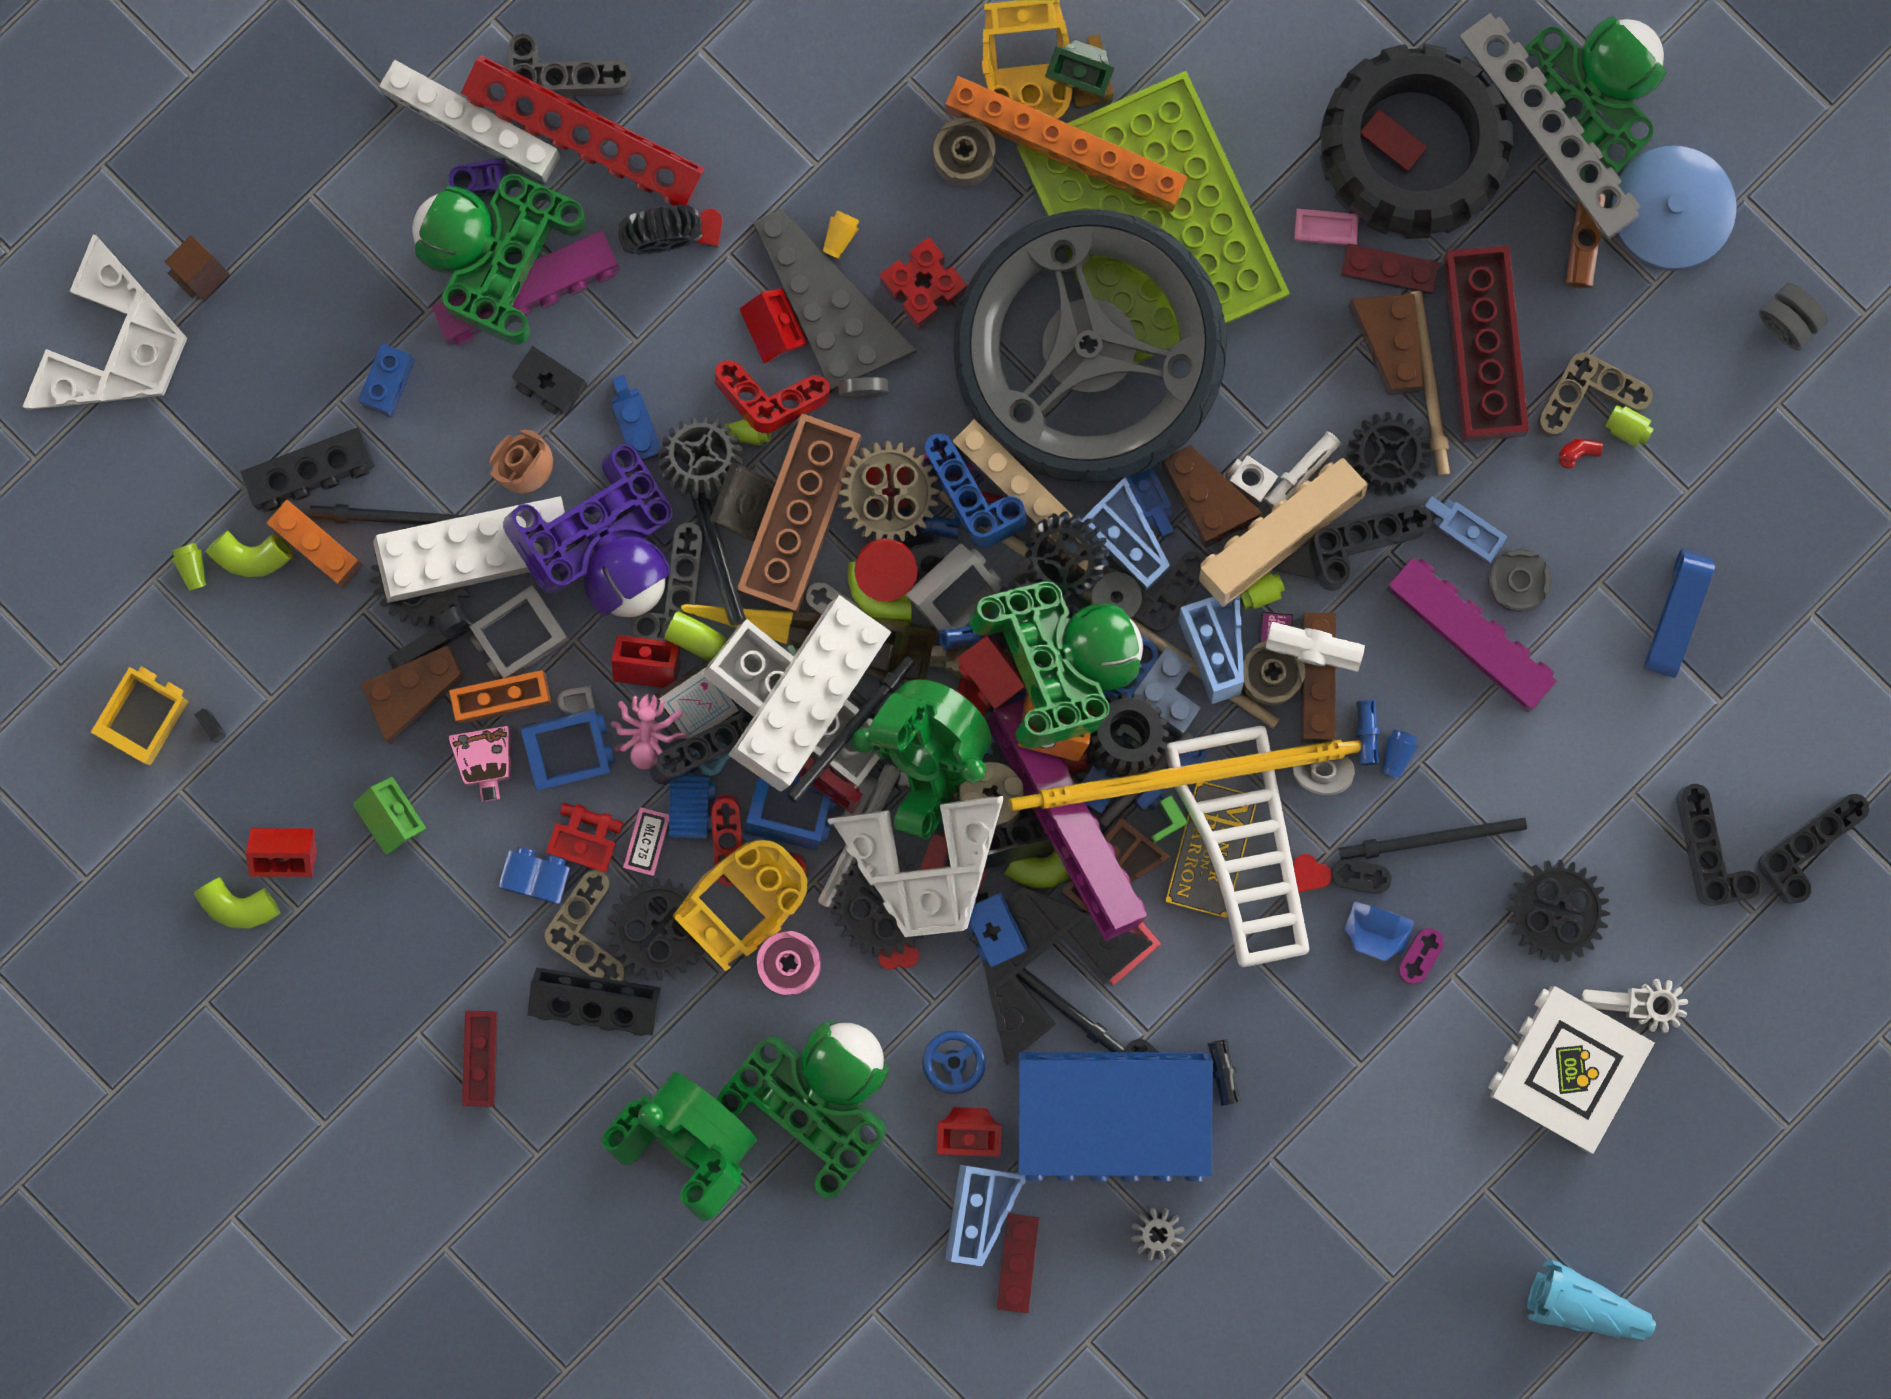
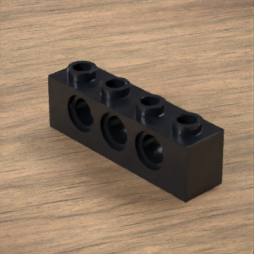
M357 427L240 472L253 507L258 511L263 509L264 512H269L280 508V502L290 498L293 501H298L311 495L310 491L320 487H322V490L334 488L340 485L339 480L351 476L352 479L363 477L370 473L369 469L375 467L364 434ZM339 453L345 454V464L340 468H333L331 465L333 456ZM310 464L316 465L317 471L315 476L311 479H303V468ZM277 476H286V486L282 490H274L272 486L274 479Z
M536 967L530 986L527 1016L537 1017L546 1021H564L576 1026H595L607 1031H626L637 1036H653L658 1019L661 987ZM558 997H563L568 1001H562ZM589 1002H594L599 1006H593ZM621 1007L628 1008L630 1011H624Z

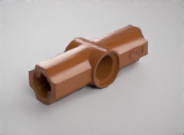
M1603 194L1598 198L1599 204L1604 207L1605 195ZM1578 199L1572 235L1569 239L1570 252L1565 285L1583 289L1593 287L1598 245L1601 241V230ZM1578 234H1588L1592 238L1593 244L1591 246H1583L1579 243Z

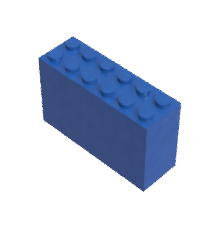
M1019 1052V1175H1025V1180L1041 1181L1044 1180V1176H1057V1180L1074 1181L1076 1176H1089L1091 1181H1107L1108 1176H1121L1123 1181H1139L1140 1176H1153L1154 1181H1172L1173 1176H1185L1186 1181L1193 1182L1204 1181L1205 1176H1212L1213 1060L1210 1054L1201 1052Z

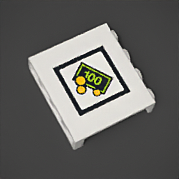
M1551 986L1548 991L1545 989L1541 991L1534 1004L1538 1007L1533 1018L1528 1016L1521 1026L1519 1033L1523 1036L1518 1045L1512 1044L1507 1051L1504 1061L1508 1063L1502 1074L1497 1071L1488 1087L1492 1090L1489 1097L1499 1100L1578 1145V1148L1588 1154H1594L1655 1043L1558 987Z

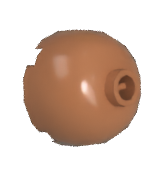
M524 429L519 431L521 435L514 438L511 435L505 437L496 446L490 457V464L493 466V472L490 471L491 476L508 491L521 494L530 493L540 488L550 477L554 464L552 452L548 444L536 432Z

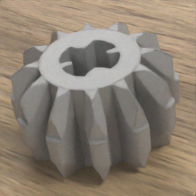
M1152 1207L1150 1208L1152 1219L1148 1220L1143 1213L1138 1215L1145 1223L1143 1227L1136 1223L1132 1224V1228L1141 1231V1235L1132 1236L1131 1241L1139 1242L1143 1240L1144 1243L1136 1251L1141 1254L1149 1247L1147 1259L1152 1261L1155 1251H1158L1159 1259L1163 1262L1166 1260L1164 1250L1167 1249L1173 1256L1177 1255V1251L1171 1244L1173 1242L1181 1246L1184 1244L1182 1239L1175 1238L1174 1236L1175 1234L1185 1232L1184 1227H1172L1180 1219L1177 1215L1167 1222L1169 1210L1164 1208L1161 1217L1157 1218L1156 1208ZM1154 1226L1158 1229L1165 1228L1166 1233H1163L1166 1238L1163 1242L1158 1240L1152 1242L1149 1236L1153 1235L1150 1230Z

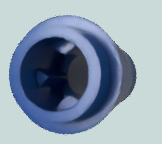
M1394 729L1392 736L1388 735L1382 772L1400 778L1418 745H1415L1418 737Z

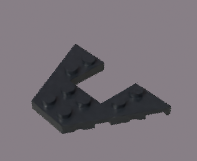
M1025 886L1009 897L1006 903L1028 950L993 967H990L989 962H982L1006 1065L1019 1055V1052L1026 1050L1056 1025L1055 1021L1016 974L1064 936L1102 983L1105 984L1151 946L1153 942L1130 931L1105 941L1090 914ZM989 922L990 928L986 931L988 937L993 935L997 940V933L1001 929L999 925L993 927L991 922Z

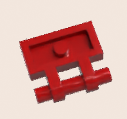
M563 803L560 814L570 817L569 824L565 826L555 823L546 853L607 873L616 843L606 840L605 837L608 831L620 834L623 822L612 819L613 815L604 812L600 815L585 810L586 806L577 803L575 806ZM581 821L597 826L595 836L578 830Z

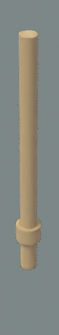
M1414 291L1410 294L1415 295L1421 370L1432 437L1429 439L1430 450H1432L1435 456L1437 476L1450 475L1447 450H1449L1448 437L1444 436L1423 294L1422 291Z

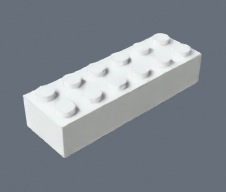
M561 496L526 503L533 506L539 512L546 524L565 513ZM519 505L376 535L373 544L387 603L530 572L503 529L504 518ZM516 516L518 524L526 528L525 520L522 517ZM534 543L537 553L543 555V548L539 544ZM573 544L566 547L567 550H565L564 553L574 548Z
M839 595L829 603L729 756L780 792L789 787L891 631Z
M746 619L736 628L701 675L752 716H755L793 659V656ZM848 700L845 701L810 754L812 759L816 761L859 711L856 706ZM869 718L860 729H870L873 720ZM850 740L829 766L839 778L850 780L859 786L880 757H878L875 750H871L868 753L856 751Z

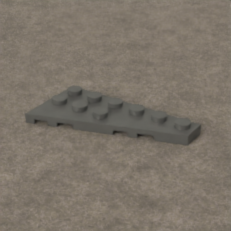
M782 209L753 222L821 370L830 384L831 391L838 388L840 381L864 377L916 353V349Z

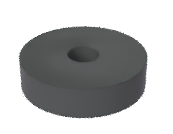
M853 378L838 383L839 397L873 398L889 393L888 379Z
M1112 572L1104 575L1100 581H1097V585L1093 588L1091 594L1092 604H1116V607L1123 609L1130 619L1138 612L1142 601L1141 589L1136 580L1122 572ZM1112 593H1120L1123 598L1120 603L1112 602L1110 598Z

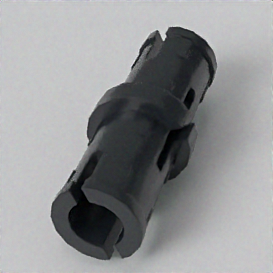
M1222 1039L1207 1043L1213 1060V1078H1216L1221 1106L1241 1102L1235 1078L1237 1070L1236 1066L1232 1064L1228 1040Z

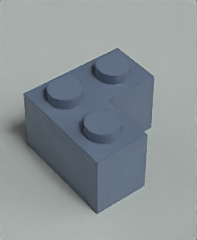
M1166 647L1134 693L1141 695V701L1145 702L1147 698L1153 701L1150 705L1153 709L1156 707L1160 708L1162 711L1159 716L1160 719L1166 718L1167 726L1164 730L1169 731L1168 734L1179 740L1201 707L1176 690L1193 664Z

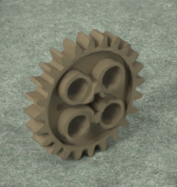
M884 441L882 450L877 442L872 443V453L865 447L861 448L860 454L862 458L860 459L855 455L851 456L850 460L854 466H843L842 468L848 474V477L838 479V482L845 485V490L838 491L837 495L844 496L846 501L838 506L839 508L848 507L849 510L843 517L844 520L854 518L855 522L851 529L856 530L862 526V537H868L873 532V541L881 539L883 535L884 538L893 540L895 534L898 541L903 542L905 541V532L911 537H915L916 530L914 526L925 529L926 524L922 518H933L934 515L928 508L938 506V503L931 499V495L940 493V490L931 488V483L938 480V478L928 477L927 474L933 466L923 467L921 463L925 456L919 455L914 458V447H909L903 452L902 442L897 443L894 450H892L890 441ZM886 464H889V465H890V472H889L888 480H887V473H886V470H885V465H886ZM870 468H874L879 474V481L875 485L869 484L866 480V472ZM900 468H905L909 472L910 479L906 485H902L897 480V472ZM887 487L894 489V495L888 498L887 495H882V489ZM871 499L875 500L880 507L879 513L875 517L870 516L866 510L867 503ZM902 499H905L910 504V512L905 517L900 515L897 509L898 503ZM888 504H889V511H890V514H891V519H890V520H887V519H886V513H887V510H888Z

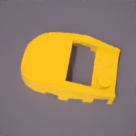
M1016 0L984 4L986 15L985 29H983L982 68L988 89L1059 119L1070 105L1072 88L1045 77L1049 64L998 69L994 35L1056 29L1058 47H1065L1070 42L1059 4L1060 0Z
M767 840L750 841L740 846L705 873L673 914V917L727 971L731 968L728 965L730 962L743 953L748 956L758 949V945L782 929L780 926L790 914L795 913L806 896V874L797 861L779 844ZM723 874L765 916L741 941L699 898Z

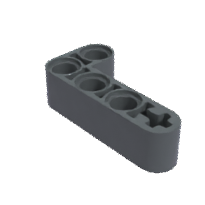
M518 33L509 41V69L520 75L532 76V81L563 97L622 95L627 93L632 87L633 80L630 69L622 61L540 63L539 49L531 35L528 33ZM523 44L532 46V50L528 55L519 56L516 54L519 46ZM601 72L604 73L605 77H603L605 84H602L600 76ZM584 73H592L595 76L593 82L587 85L579 83V78ZM616 73H621L620 83H614L613 78H615ZM553 74L564 76L563 81L556 86L548 84L549 77Z
M690 522L683 523L676 529L673 540L670 565L671 575L668 582L665 614L646 612L636 616L632 622V631L636 637L667 641L664 637L677 611L695 619L694 614L684 612L681 608L674 606L673 600L677 594L687 593L690 596L689 605H697L704 537L696 524ZM688 531H692L694 537L697 538V540H693L690 543L691 554L696 553L695 557L689 554H679V551L686 553V543L681 537L687 536ZM683 562H690L694 565V571L688 577H682L677 574V568ZM645 620H651L655 623V630L649 636L639 633V625Z

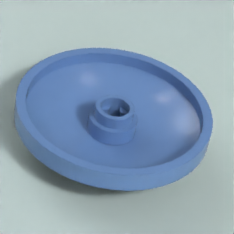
M1683 146L1655 148L1635 158L1620 175L1619 178L1622 182L1618 186L1625 195L1630 192L1639 203L1640 208L1637 209L1639 218L1618 232L1616 236L1623 247L1640 262L1662 270L1690 269L1709 260L1729 238L1736 218L1737 206L1734 189L1724 170L1704 153ZM1613 193L1611 196L1610 208L1615 206V204L1617 203V199Z

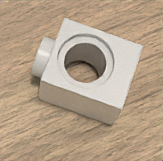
M1248 455L1243 462L1237 459L1227 473L1232 477L1229 482L1247 499L1258 506L1278 478L1275 473ZM1247 471L1254 472L1259 478V483L1255 486L1246 485L1242 480V474Z

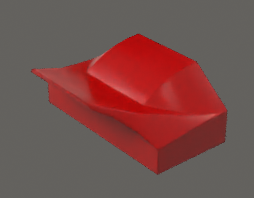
M953 1107L949 1115L944 1120L938 1122L937 1154L1000 1157L1002 1125L994 1121L988 1108Z

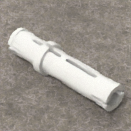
M1326 431L1324 436L1289 473L1284 472L1281 476L1282 480L1263 498L1266 504L1273 508L1280 500H1289L1295 494L1296 489L1303 482L1307 481L1330 455L1342 445L1339 439L1331 432Z

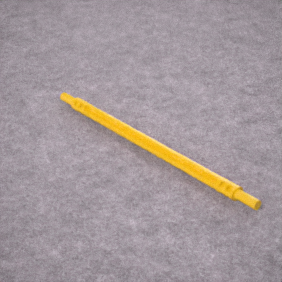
M1335 740L1039 790L1038 794L1010 798L1009 807L1011 811L1039 806L1042 809L1342 759L1346 754L1360 752L1361 742L1360 740L1348 742Z

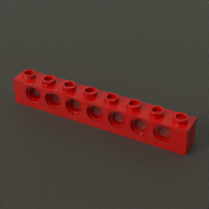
M482 55L476 59L461 91V94L467 96L466 100L472 105L483 108L485 105L495 110L494 114L498 118L507 122H511L513 119L523 124V129L526 132L535 136L543 134L552 139L551 144L562 150L570 148L580 153L579 158L585 162L594 165L598 162L608 167L607 172L621 179L626 176L636 181L635 186L649 193L654 190L664 195L663 200L674 206H680V204L686 206L689 203L705 170L704 167ZM492 84H500L504 88V98L499 99L493 96L491 93ZM520 98H527L532 102V112L526 113L520 109ZM549 112L557 113L561 118V126L554 127L550 125L547 121V114ZM578 126L585 127L589 131V140H579L575 135V128ZM609 140L617 145L618 152L616 155H609L604 151V141ZM631 156H642L645 159L646 167L644 169L635 168L631 163ZM659 170H670L673 173L674 181L672 183L663 182L659 178Z

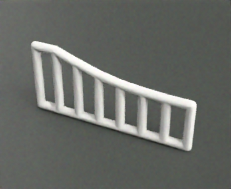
M1255 726L1168 743L1165 747L1168 768L1181 767L1179 754L1254 739H1256L1258 753L1270 752L1267 730L1264 726ZM1275 770L1262 772L1265 789L1196 802L1187 785L1175 787L1203 839L1215 869L1229 919L1237 962L1241 967L1302 956L1309 952V943ZM1268 801L1271 820L1212 831L1203 814ZM1274 832L1277 851L1224 861L1218 843ZM1280 863L1283 882L1234 892L1229 873ZM1286 894L1290 913L1242 922L1238 904ZM1292 925L1296 944L1248 953L1246 934Z

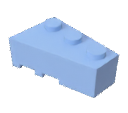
M1125 477L1081 522L1091 518L1089 527L1092 529L1100 527V532L1097 536L1098 538H1107L1104 546L1110 550L1109 556L1129 576L1134 578L1142 589L1147 591L1168 571L1170 565Z
M1240 595L1225 607L1214 597L1181 607L1178 622L1211 704L1241 695L1244 673Z
M960 1164L946 1249V1260L983 1266L1001 1231L1000 1228L1011 1211L1022 1185L1026 1182L1025 1175Z

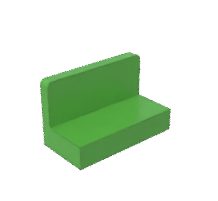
M393 777L370 787L353 803L354 808L386 855L392 853L401 844L420 835L427 829Z
M1172 795L1158 804V808L1169 827L1149 839L1154 844L1183 828L1188 823Z

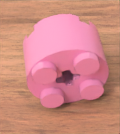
M793 931L780 932L771 936L762 944L757 955V970L762 982L770 990L786 996L798 995L810 989L817 981L821 971V957L815 944L803 934ZM791 955H794V962L798 964L797 968L784 972V965L781 963L782 958L788 959Z

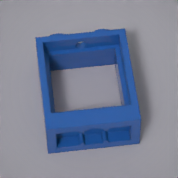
M596 708L522 725L521 733L536 791L610 773V764L615 763L612 746H605L603 734L608 733L604 715H598ZM589 721L600 764L548 777L538 734Z
M758 776L744 832L818 850L820 841H827L831 825L825 821L828 812L834 813L836 803L813 786H810L807 791L823 795L814 832L762 819L761 814L769 783ZM799 776L795 777L790 787H794L800 780Z

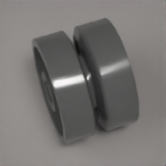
M1789 282L1775 294V299H1770L1759 310L1760 319L1769 331L1782 343L1796 351H1800L1812 339L1811 334H1817L1828 323V317L1817 301L1802 288Z

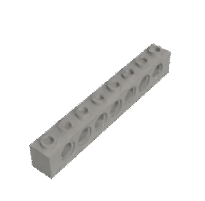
M1489 13L1460 35L1461 42L1478 65L1484 69L1483 72L1492 84H1496L1511 110L1607 240H1609L1639 218V213L1637 212V209L1640 208L1639 203L1630 192L1625 195L1618 184L1622 181L1613 168L1610 167L1606 170L1600 162L1603 155L1593 142L1587 144L1581 134L1585 131L1574 116L1569 119L1562 109L1566 105L1556 92L1550 94L1543 85L1547 82V79L1537 66L1532 69L1525 59L1529 55L1518 41L1513 44L1506 35L1510 32V29L1500 16L1495 19ZM1493 42H1500L1505 46V52L1499 57H1492L1487 52L1488 46ZM1511 67H1519L1524 72V76L1518 82H1511L1505 76L1507 70ZM1530 92H1537L1542 96L1543 100L1539 106L1529 107L1524 102L1525 96ZM1548 117H1555L1561 122V127L1556 132H1547L1542 125L1544 120ZM1567 142H1574L1579 146L1580 151L1577 156L1568 158L1562 154V146ZM1586 167L1594 168L1598 172L1597 180L1592 183L1582 181L1580 178L1581 170ZM1602 193H1613L1617 199L1615 206L1612 208L1602 207L1598 201Z

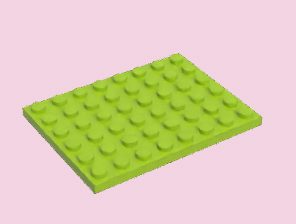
M1187 71L1067 123L1186 175L1185 186L1173 212L1021 145L1016 146L1047 217L1073 210H1110L1144 219L1168 232L1194 255L1208 274L1220 300L1225 324L1289 297L1290 292ZM1063 248L1069 262L1073 257V251L1069 248ZM1092 256L1083 267V271L1093 298L1107 301L1118 307L1130 320L1137 340L1156 348L1172 349L1180 341L1179 329L1174 311L1162 290L1146 274L1125 262L1108 257ZM1077 271L1073 272L1081 288ZM1137 351L1134 364H1139L1155 355Z

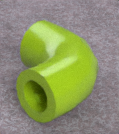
M226 530L205 550L218 565L229 573L246 578L267 576L283 567L293 558L291 547L277 534L270 535L258 546L249 547L243 545Z
M856 561L847 563V578L851 597L861 611L871 618L899 619L911 623V601L906 595L890 602L876 601L866 596L859 588L854 574Z
M680 611L675 613L664 637L665 640L701 657L708 664L728 640L720 632Z
M1056 850L1045 858L1031 857L1011 862L1003 874L1017 883L1034 889L1053 888L1071 879Z
M221 877L209 882L193 893L201 907L214 921L229 928L251 929L267 923L281 914L275 900L266 888L260 889L251 896L238 898L231 894Z

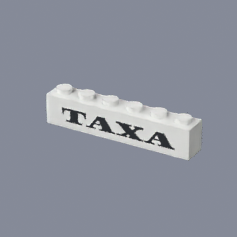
M396 60L393 61L379 85L383 94L488 153L505 159L508 164L545 184L560 159V154L555 147L498 118L486 109L472 105L466 98Z

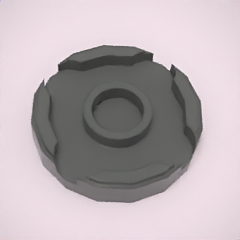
M1525 549L1509 550L1498 557L1490 568L1488 577L1490 593L1495 601L1505 609L1516 612L1528 611L1541 604L1549 594L1552 583L1550 568L1546 562L1535 552Z

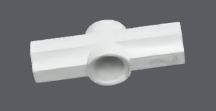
M1272 622L1265 649L1297 657V660L1312 665L1325 666L1326 664L1358 672L1365 645L1333 638L1332 634L1310 628L1302 630Z

